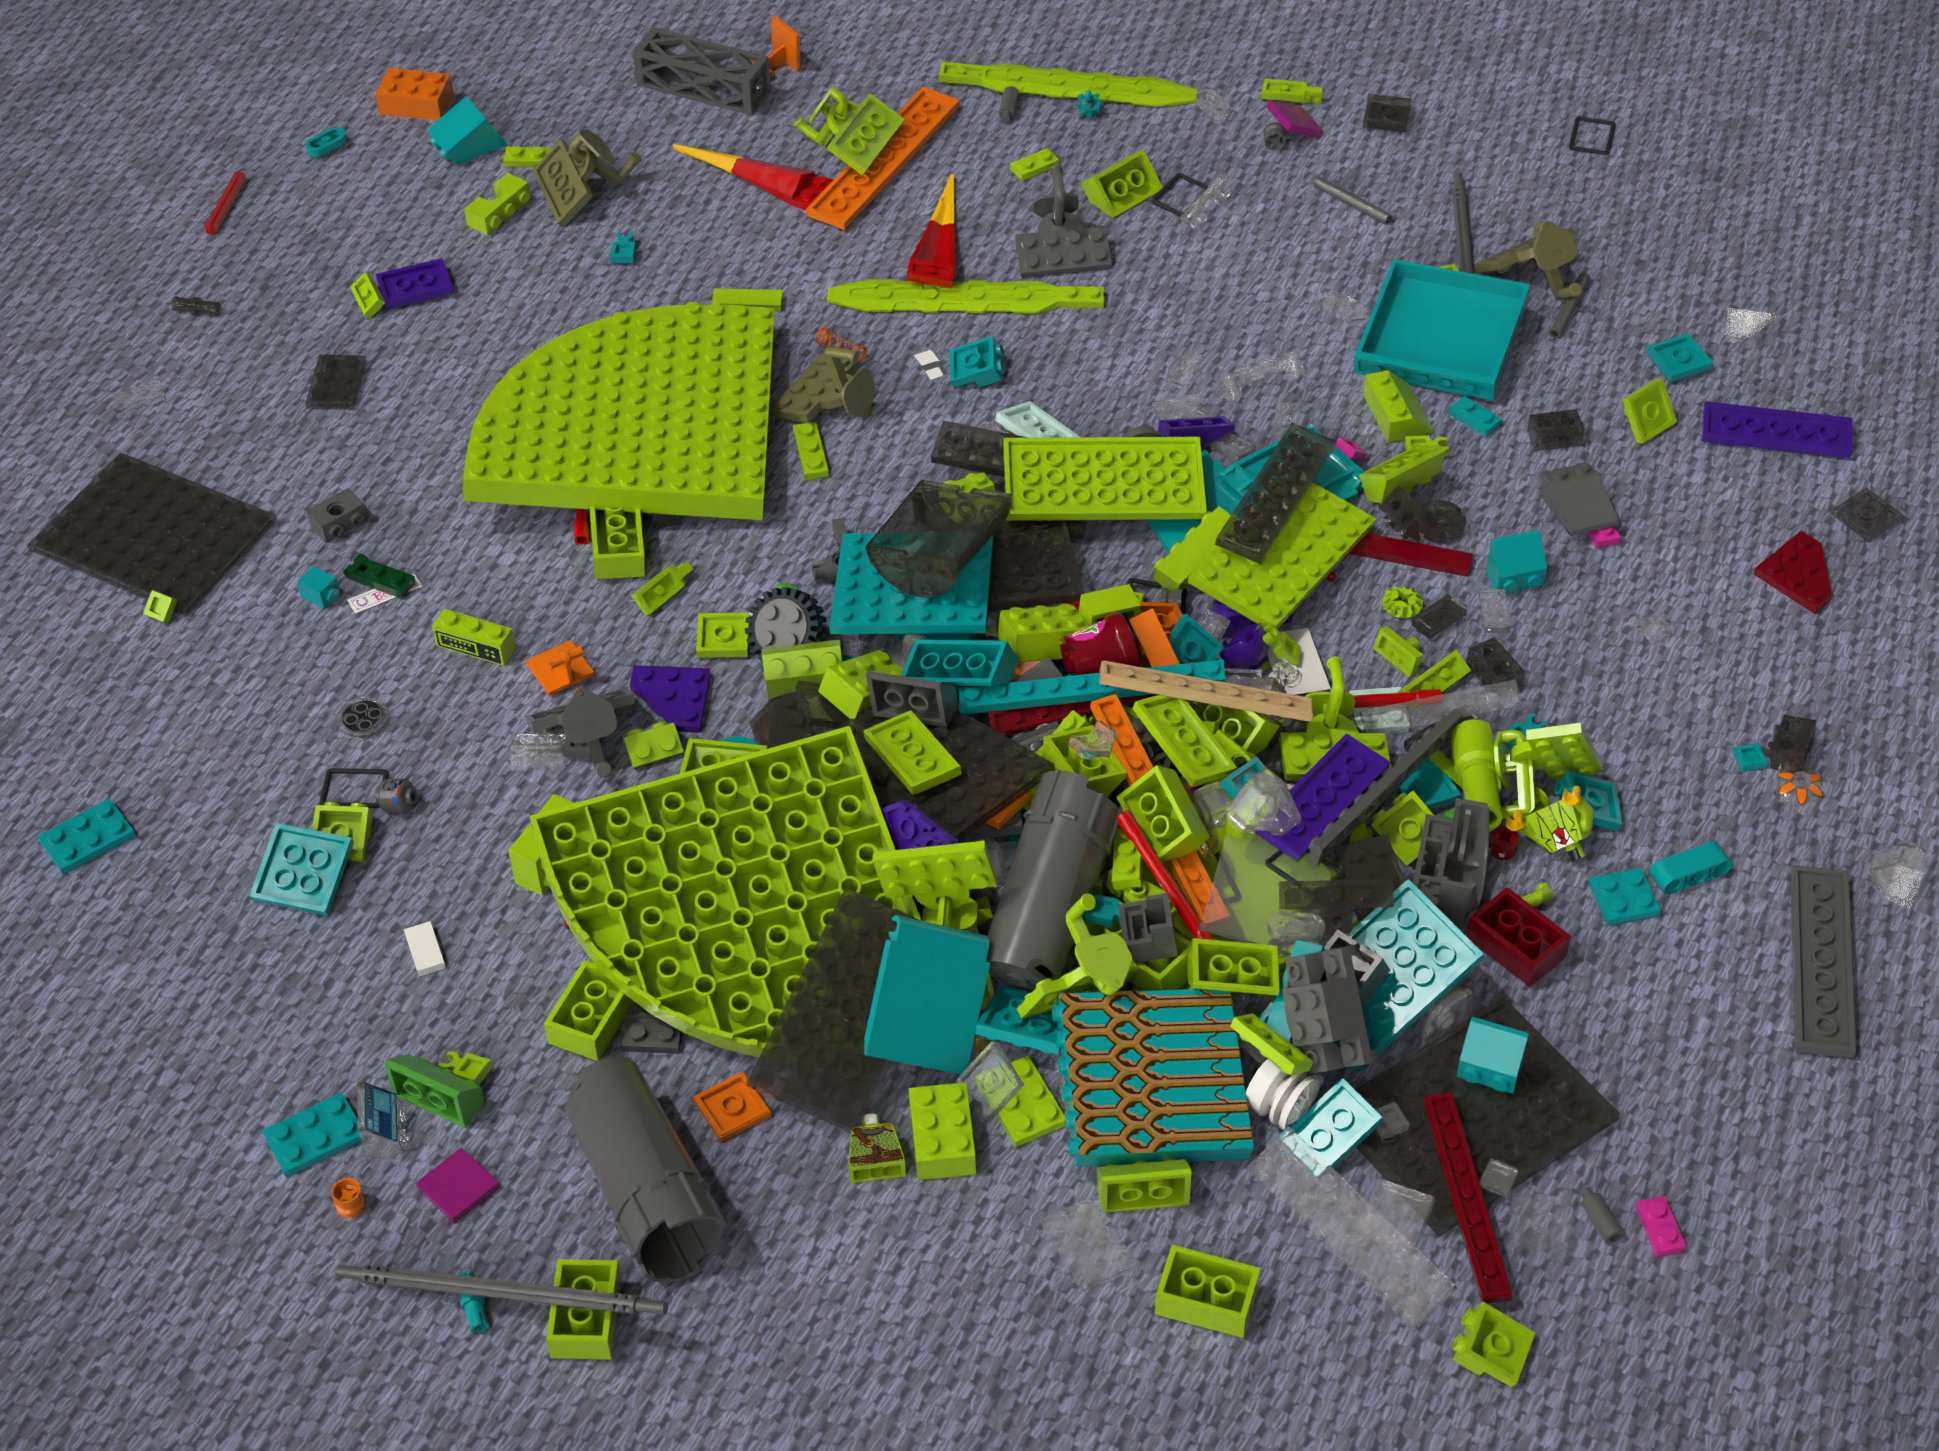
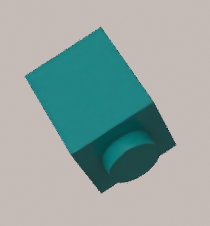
M315 566L311 567L297 581L301 598L323 609L330 603L335 602L341 594L337 578Z

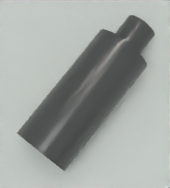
M1013 86L1006 87L1003 92L999 116L1004 123L1012 120L1016 111L1019 91Z
M1590 1187L1581 1190L1580 1194L1584 1199L1581 1205L1604 1242L1611 1244L1619 1241L1625 1232L1601 1194L1594 1193Z

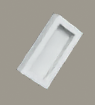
M431 921L404 929L418 976L446 968Z

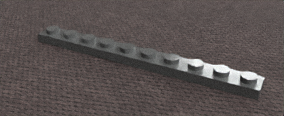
M1453 709L1447 716L1443 714L1433 729L1429 727L1420 742L1416 740L1406 755L1402 753L1398 757L1393 768L1387 767L1378 782L1374 780L1364 795L1359 794L1350 809L1346 807L1340 813L1335 823L1331 821L1327 825L1321 837L1317 835L1313 838L1308 847L1310 854L1307 862L1316 868L1451 737L1452 731L1459 724L1463 714Z

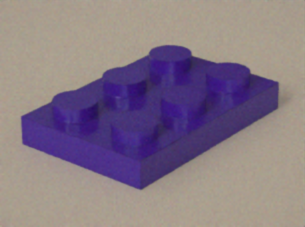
M443 258L376 274L377 283L385 301L386 309L454 294Z

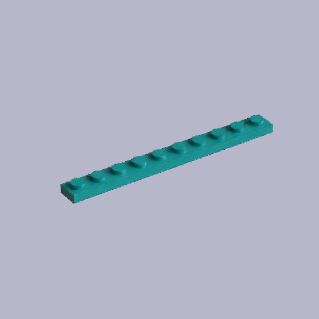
M1223 659L1148 667V669L1226 683ZM1100 673L1010 682L995 686L959 688L960 714L964 715L1093 701L1114 694L1121 698L1153 693L1099 684Z

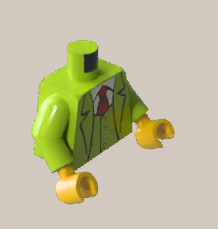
M1574 786L1572 793L1565 788L1561 800L1525 816L1526 819L1524 820L1523 814L1519 810L1513 813L1515 820L1509 816L1506 817V827L1509 830H1519L1550 853L1564 848L1571 862L1586 855L1579 841L1592 833L1594 809L1581 795V788L1579 786Z

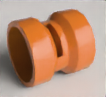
M343 1178L333 1185L331 1195L337 1213L340 1216L353 1218L363 1212L365 1199L359 1182L352 1178Z

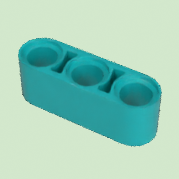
M1711 841L1657 861L1651 866L1649 874L1665 895H1670L1726 874L1732 868L1733 863L1718 842Z

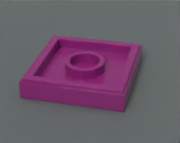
M1273 100L1268 102L1267 109L1288 132L1313 137H1320L1323 130L1302 106Z
M462 1147L416 1182L417 1189L454 1224L500 1188L499 1182Z

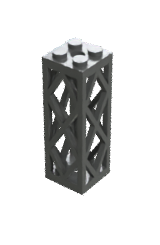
M652 27L643 36L640 43L632 51L635 67L634 76L636 77L637 86L751 116L771 91L768 56ZM683 44L692 53L675 55L669 48ZM699 47L706 48V49H710V50H714V51L704 52V51H703L701 48H699ZM733 57L742 66L725 68L719 61ZM700 60V61H697V62H694V63L686 62V61ZM664 66L670 69H660V67ZM677 74L685 82L671 86L662 76ZM711 80H718V81H719V82L704 83V82L711 81ZM728 87L736 95L721 99L712 89ZM698 90V91H700V92H701L703 95H705V96H702V95H699V94H695V93H691V92H687V91Z

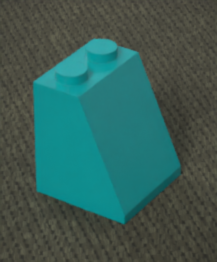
M467 96L427 129L432 136L429 139L437 149L442 148L439 151L446 161L451 159L456 165L508 145Z

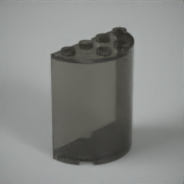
M921 480L865 546L869 561L878 573L901 593L927 598L942 595L955 584L1007 518L1012 506V494L972 488L969 493H965L959 485Z

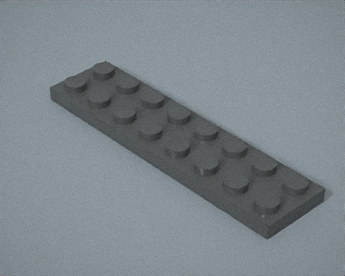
M1792 865L1790 882L1795 1052L1854 1058L1856 1041L1849 874L1846 870Z

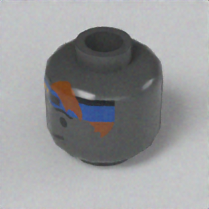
M386 779L378 786L375 797L377 804L384 812L407 813L417 802L418 793L408 779Z

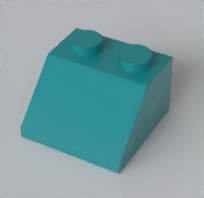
M1540 530L1491 539L1486 575L1497 595L1513 593L1527 588H1537L1545 584L1547 564Z
M1472 1017L1461 1053L1457 1077L1471 1083L1492 1087L1497 1091L1513 1094L1522 1069L1529 1033Z

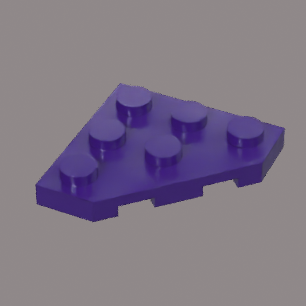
M634 665L630 681L631 691L636 696L639 695L646 702V705L668 724L674 722L677 732L701 733L711 677L710 668Z
M908 800L899 801L881 808L895 850L959 843V840Z

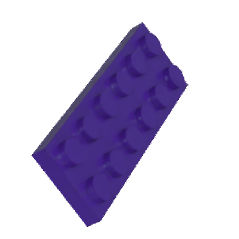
M1705 401L1703 407L1702 442L1851 458L1852 418Z
M1346 733L1255 825L1253 832L1299 862L1310 851L1308 847L1313 838L1317 835L1321 837L1331 821L1335 823L1340 813L1346 807L1350 809L1359 794L1364 795L1370 784L1381 777L1391 762Z

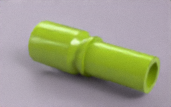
M1472 719L1458 724L1452 731L1451 745L1454 768L1459 784L1463 788L1464 799L1488 804L1489 831H1492L1502 821L1499 798L1501 782L1495 768L1494 735L1489 723L1483 720Z

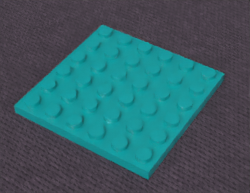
M854 532L843 534L829 626L830 634L986 633L994 541L993 532H877L864 534Z

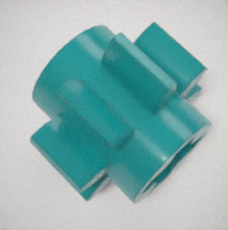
M1087 90L1085 95L1082 93L1077 95L1080 100L1074 106L1079 109L1078 115L1084 113L1087 118H1091L1093 114H1100L1098 108L1103 102H1100L1098 98L1099 93L1093 95L1091 90Z

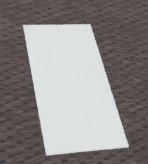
M1308 628L1284 631L1301 646L1299 664L1292 668L1276 657L1273 653L1274 647L1270 645L1267 655L1281 693L1296 695L1331 689Z

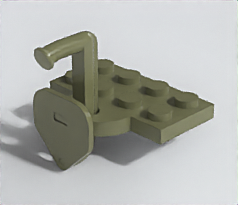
M586 129L579 132L569 146L560 139L535 166L532 172L557 223L564 227L593 197L587 184L593 172L612 184L620 183L635 168L638 162L642 160V157L635 152H631L627 162L619 170H616L610 166L614 165L616 161L608 145L599 136Z
M1550 221L1537 223L1534 227L1533 238L1473 264L1476 273L1485 272L1486 275L1497 271L1498 273L1506 272L1512 269L1511 265L1515 263L1520 265L1535 257L1539 268L1545 271L1552 293L1556 298L1579 296L1582 292V288L1578 283H1572L1569 287H1564L1558 267L1571 262L1576 256L1577 249L1573 239L1572 228L1563 229Z
M826 347L823 350V354L816 358L769 409L771 417L810 423L822 409H833L844 405L845 411L848 414L865 418L869 417L875 383L870 370L860 368V352L858 350Z

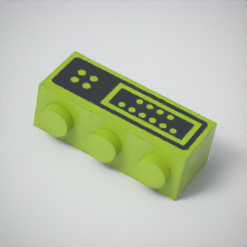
M443 609L432 625L436 646L504 666L516 649L512 628L455 611Z

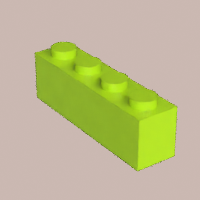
M1220 506L1213 512L1209 511L1202 518L1201 524L1197 528L1192 527L1181 543L1177 542L1174 544L1166 558L1161 557L1156 562L1153 568L1155 570L1153 581L1158 582L1162 588H1167L1170 591H1175L1177 588L1183 591L1190 585L1188 583L1189 575L1241 522Z

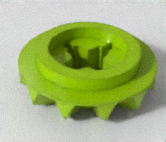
M1404 585L1401 588L1393 586L1391 590L1385 591L1382 605L1385 611L1394 617L1411 618L1421 612L1423 600L1421 593L1415 592L1414 587L1406 589ZM1399 597L1402 598L1403 600H1407V604L1404 603V601H1402V600L1399 601Z

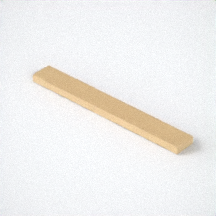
M1102 661L1100 666L1099 684L1308 722H1311L1313 716L1312 698L1109 661Z

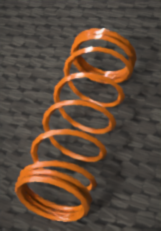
M822 327L816 335V342L823 347H830L835 341L837 334L833 332L830 336L829 328ZM835 333L834 340L830 343L831 337ZM840 336V337H839V339L837 340V343H836V347H837V345H838V342H839L840 338L843 337V340H842V342H841V344L839 345L838 348L841 347V345L843 344V341H844V336ZM829 338L828 345L825 346L823 342H827ZM851 339L847 340V342H846L845 345H844V349H845V347H846V345H847V343H848L849 341H850V345H849V347H848L847 349L850 348L851 343H852ZM856 343L852 350H854L856 345H858L856 349L858 351L863 348L862 355L859 358V363H861L866 356L867 348Z

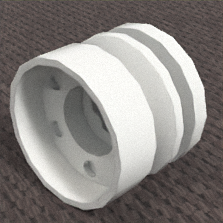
M1268 1058L1255 1073L1246 1091L1248 1108L1260 1116H1266L1270 1113V1122L1276 1125L1279 1124V1127L1286 1131L1312 1107L1319 1092L1320 1082L1313 1076L1308 1077L1307 1072L1295 1075L1286 1074L1281 1071L1279 1065Z

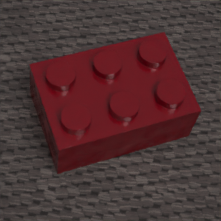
M1508 887L1470 916L1466 936L1529 987L1567 956L1571 935Z

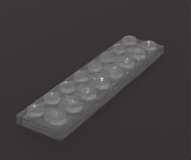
M1289 1126L1247 1166V1169L1413 1331L1418 1329L1457 1290L1456 1285Z

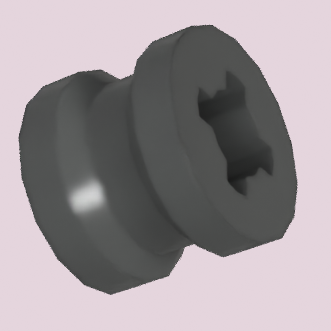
M1278 122L1267 124L1263 130L1266 148L1269 150L1282 149L1286 145L1285 128Z
M1162 588L1161 603H1177L1181 610L1182 589L1177 588L1175 591H1170L1167 588Z

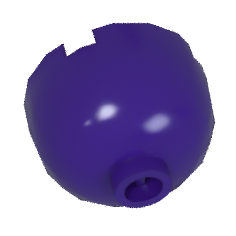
M1254 623L1232 634L1233 638L1229 643L1226 640L1221 642L1224 648L1219 655L1226 665L1236 670L1249 668L1250 671H1254L1264 664L1262 659L1267 656L1270 645H1267L1263 640V636L1267 633L1264 631L1262 624L1259 623L1257 626Z

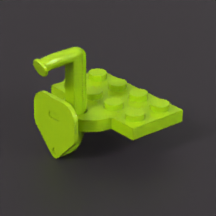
M832 86L808 120V123L811 124L820 112L824 114L826 122L820 132L808 125L803 120V117L797 119L793 126L797 127L819 145H826L833 134H835L836 136L828 145L827 150L863 176L905 119L871 93L858 105L853 101L847 100L846 96L837 87ZM831 97L836 100L833 104L829 102Z
M1333 656L1327 661V667L1330 669L1333 683L1331 692H1312L1305 696L1312 698L1313 703L1312 720L1307 724L1305 733L1280 732L1279 746L1285 781H1299L1346 733L1390 761L1385 733H1359L1356 725L1347 718L1353 713L1355 697L1351 693L1345 692L1343 663L1340 657Z
M1581 723L1526 730V736L1518 730L1497 732L1494 742L1497 776L1503 786L1509 788L1511 786L1510 772H1516L1518 805L1501 806L1502 819H1505L1507 816L1513 818V813L1516 810L1521 811L1523 816H1527L1535 811L1534 770L1544 769L1548 777L1554 780H1561L1568 770L1588 776H1594L1596 773L1603 772L1602 760ZM1516 741V745L1511 749V754H1508L1505 743Z
M985 841L873 853L872 862L886 898L914 895L919 903L926 906L922 914V921L968 931L976 925L978 920V905L969 897L970 889L997 887V875Z
M1091 894L1082 895L1065 915L1067 926L1076 943L1075 955L1081 967L1063 975L1058 980L1052 981L1051 978H1047L1038 982L1036 989L1024 997L1025 1001L1017 1008L1021 1019L1052 1011V1006L1057 1003L1060 993L1102 992L1105 995L1111 996L1138 970L1121 936L1115 933L1090 936L1081 915L1086 910H1092L1095 907L1096 901Z

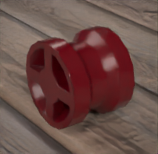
M1506 826L1497 827L1493 830L1489 848L1495 858L1508 860L1515 856L1519 841L1517 831L1509 830Z

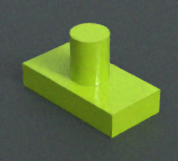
M1388 626L1379 629L1373 649L1409 678L1416 675L1423 658V654L1419 652L1420 643L1418 639L1411 637L1404 640Z

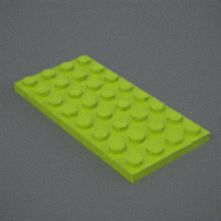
M1200 437L1003 438L1006 520L1202 519L1207 514Z
M1292 471L1189 575L1188 583L1255 623H1261L1263 627L1272 623L1278 629L1375 525L1376 518Z

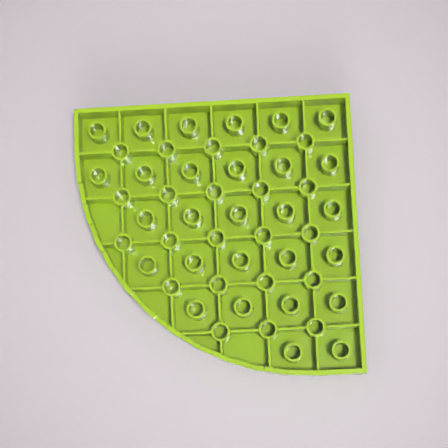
M688 302L686 305L662 306L626 313L616 312L613 316L580 326L544 344L510 368L483 403L473 424L468 443L463 474V501L590 509V506H595V510H606L605 507L611 509L621 507L623 512H635V508H640V513L762 520L775 308Z
M850 726L530 816L531 830L548 883L558 908L574 937L598 969L625 995L650 1014L685 1034L717 1047L753 1057L788 1062L823 1063L872 1057L864 1055L865 1033L886 940L891 941L888 933L890 931L894 932L897 928V922L893 921L892 917L898 915L920 921L921 918L912 895L886 898L872 862L874 852L893 851L895 847Z

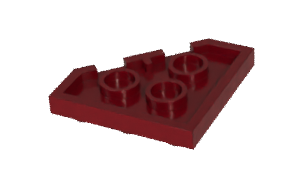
M1802 530L1754 569L1753 574L1814 614L1831 601L1832 592L1822 543Z

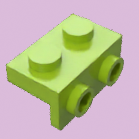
M662 721L652 725L650 730L642 732V729H636L626 733L627 737L623 738L622 743L626 747L633 769L684 753L674 722L667 724L666 721Z

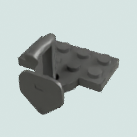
M1060 165L1052 166L1049 172L1053 178L1054 194L1042 195L1034 200V214L1042 217L1038 225V232L1015 235L1021 277L1111 269L1112 261L1106 226L1082 227L1080 220L1071 214L1079 208V197L1075 193H1065L1062 176L1063 168Z
M580 686L575 689L569 704L525 717L528 727L533 732L538 731L539 734H545L554 731L553 726L562 725L565 736L569 741L575 744L587 742L595 771L600 777H607L611 774L612 767L608 762H605L599 738L611 735L617 727L615 713L630 709L629 705L634 704L635 699L633 693L626 688L596 695Z

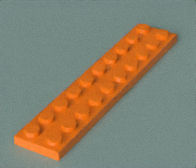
M922 87L898 112L905 119L863 176L847 165L807 207L806 215L845 230L960 107V100Z

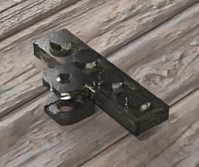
M1393 879L1278 882L1279 910H1321L1322 929L1325 935H1334L1337 929L1344 934L1349 933L1352 927V909L1394 908ZM1337 918L1341 921L1340 928L1333 926V919Z

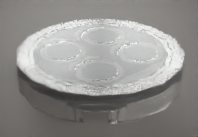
M372 697L353 699L342 706L337 714V725L341 734L347 739L357 742L365 741V739L370 737L372 739L379 737L390 724L389 710L385 703Z

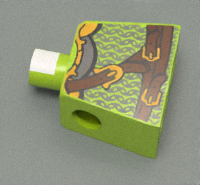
M877 1114L863 1116V1126L851 1129L848 1164L850 1183L905 1177V1159L893 1124H880Z

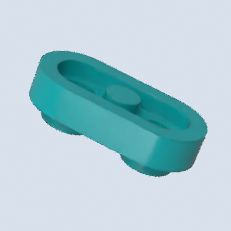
M332 127L308 139L305 143L307 154L312 157H321L343 146L347 142L346 132L343 128Z

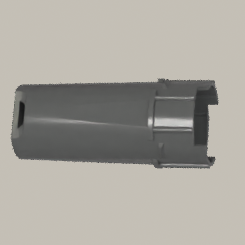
M1058 769L1044 773L1030 809L1024 813L1026 820L1024 825L1021 824V836L987 935L989 949L986 962L990 963L988 974L1004 986L1033 992L1036 989V984L1044 979L1051 978L1052 981L1060 979L1074 944L1065 915L1082 895L1087 893L1093 894L1106 856H1110L1113 850L1112 842L1119 825L1116 817L1123 813L1121 805L1117 807L1104 794L1086 788L1089 780L1087 776Z
M615 1057L603 1059L585 1067L564 1109L614 1214V1225L617 1230L619 1229L622 1241L627 1245L632 1257L636 1259L643 1274L652 1281L664 1282L665 1285H668L671 1282L697 1274L702 1271L697 1261L715 1250L714 1247L722 1237L724 1228L728 1225L711 1192V1185L708 1180L702 1179L639 1066L634 1061Z

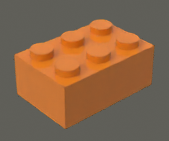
M399 68L387 69L375 93L380 115L439 120L444 116L454 95L450 74Z

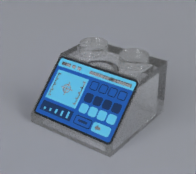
M357 1082L358 1132L367 1161L375 1162L403 1158V1147L408 1146L406 1129H402V1123L407 1122L406 1106L400 1105L396 1093L366 1082Z

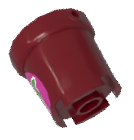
M1119 611L1104 616L1103 621L1060 638V641L1064 643L1060 644V651L1067 673L1074 672L1075 675L1100 673L1102 661L1140 667L1138 651L1132 632L1124 616Z

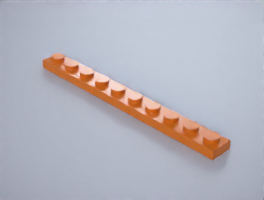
M1114 694L1091 701L1090 708L1112 752L1127 771L1126 780L1129 786H1131L1150 771L1153 766L1117 695ZM1196 850L1190 854L1169 860L1168 863L1188 903L1206 929L1228 923L1230 917Z

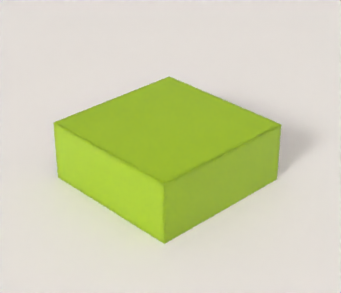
M152 590L143 614L169 623L177 599Z

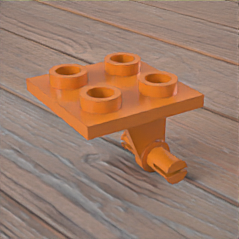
M776 15L772 16L773 53L768 56L770 79L775 75V72L771 70L772 68L786 63L798 72L800 71L801 61L800 35Z
M571 640L525 660L527 667L548 696L595 676L593 669L583 657L584 652L581 646L578 645L576 647Z

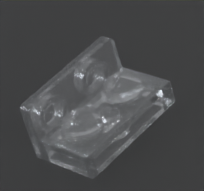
M515 733L510 744L512 770H563L565 767L564 747L567 737L565 734Z

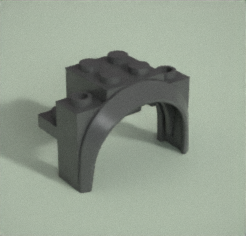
M1456 798L1453 819L1426 814L1413 884L1458 929H1463L1465 915L1470 914L1479 907L1482 899L1489 845V807L1487 803Z
M1355 945L1285 958L1287 974L1289 976L1286 988L1282 989L1285 1015L1292 1036L1293 1046H1298L1303 1054L1313 1061L1308 1074L1373 1063V1060L1378 1059L1377 1050H1370L1352 961V955H1357ZM1325 971L1327 981L1320 982L1321 977ZM1339 1040L1341 1048H1339L1333 1041Z

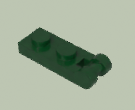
M361 553L354 558L352 565H348L343 570L346 578L401 599L416 584L414 575L369 560L367 556Z

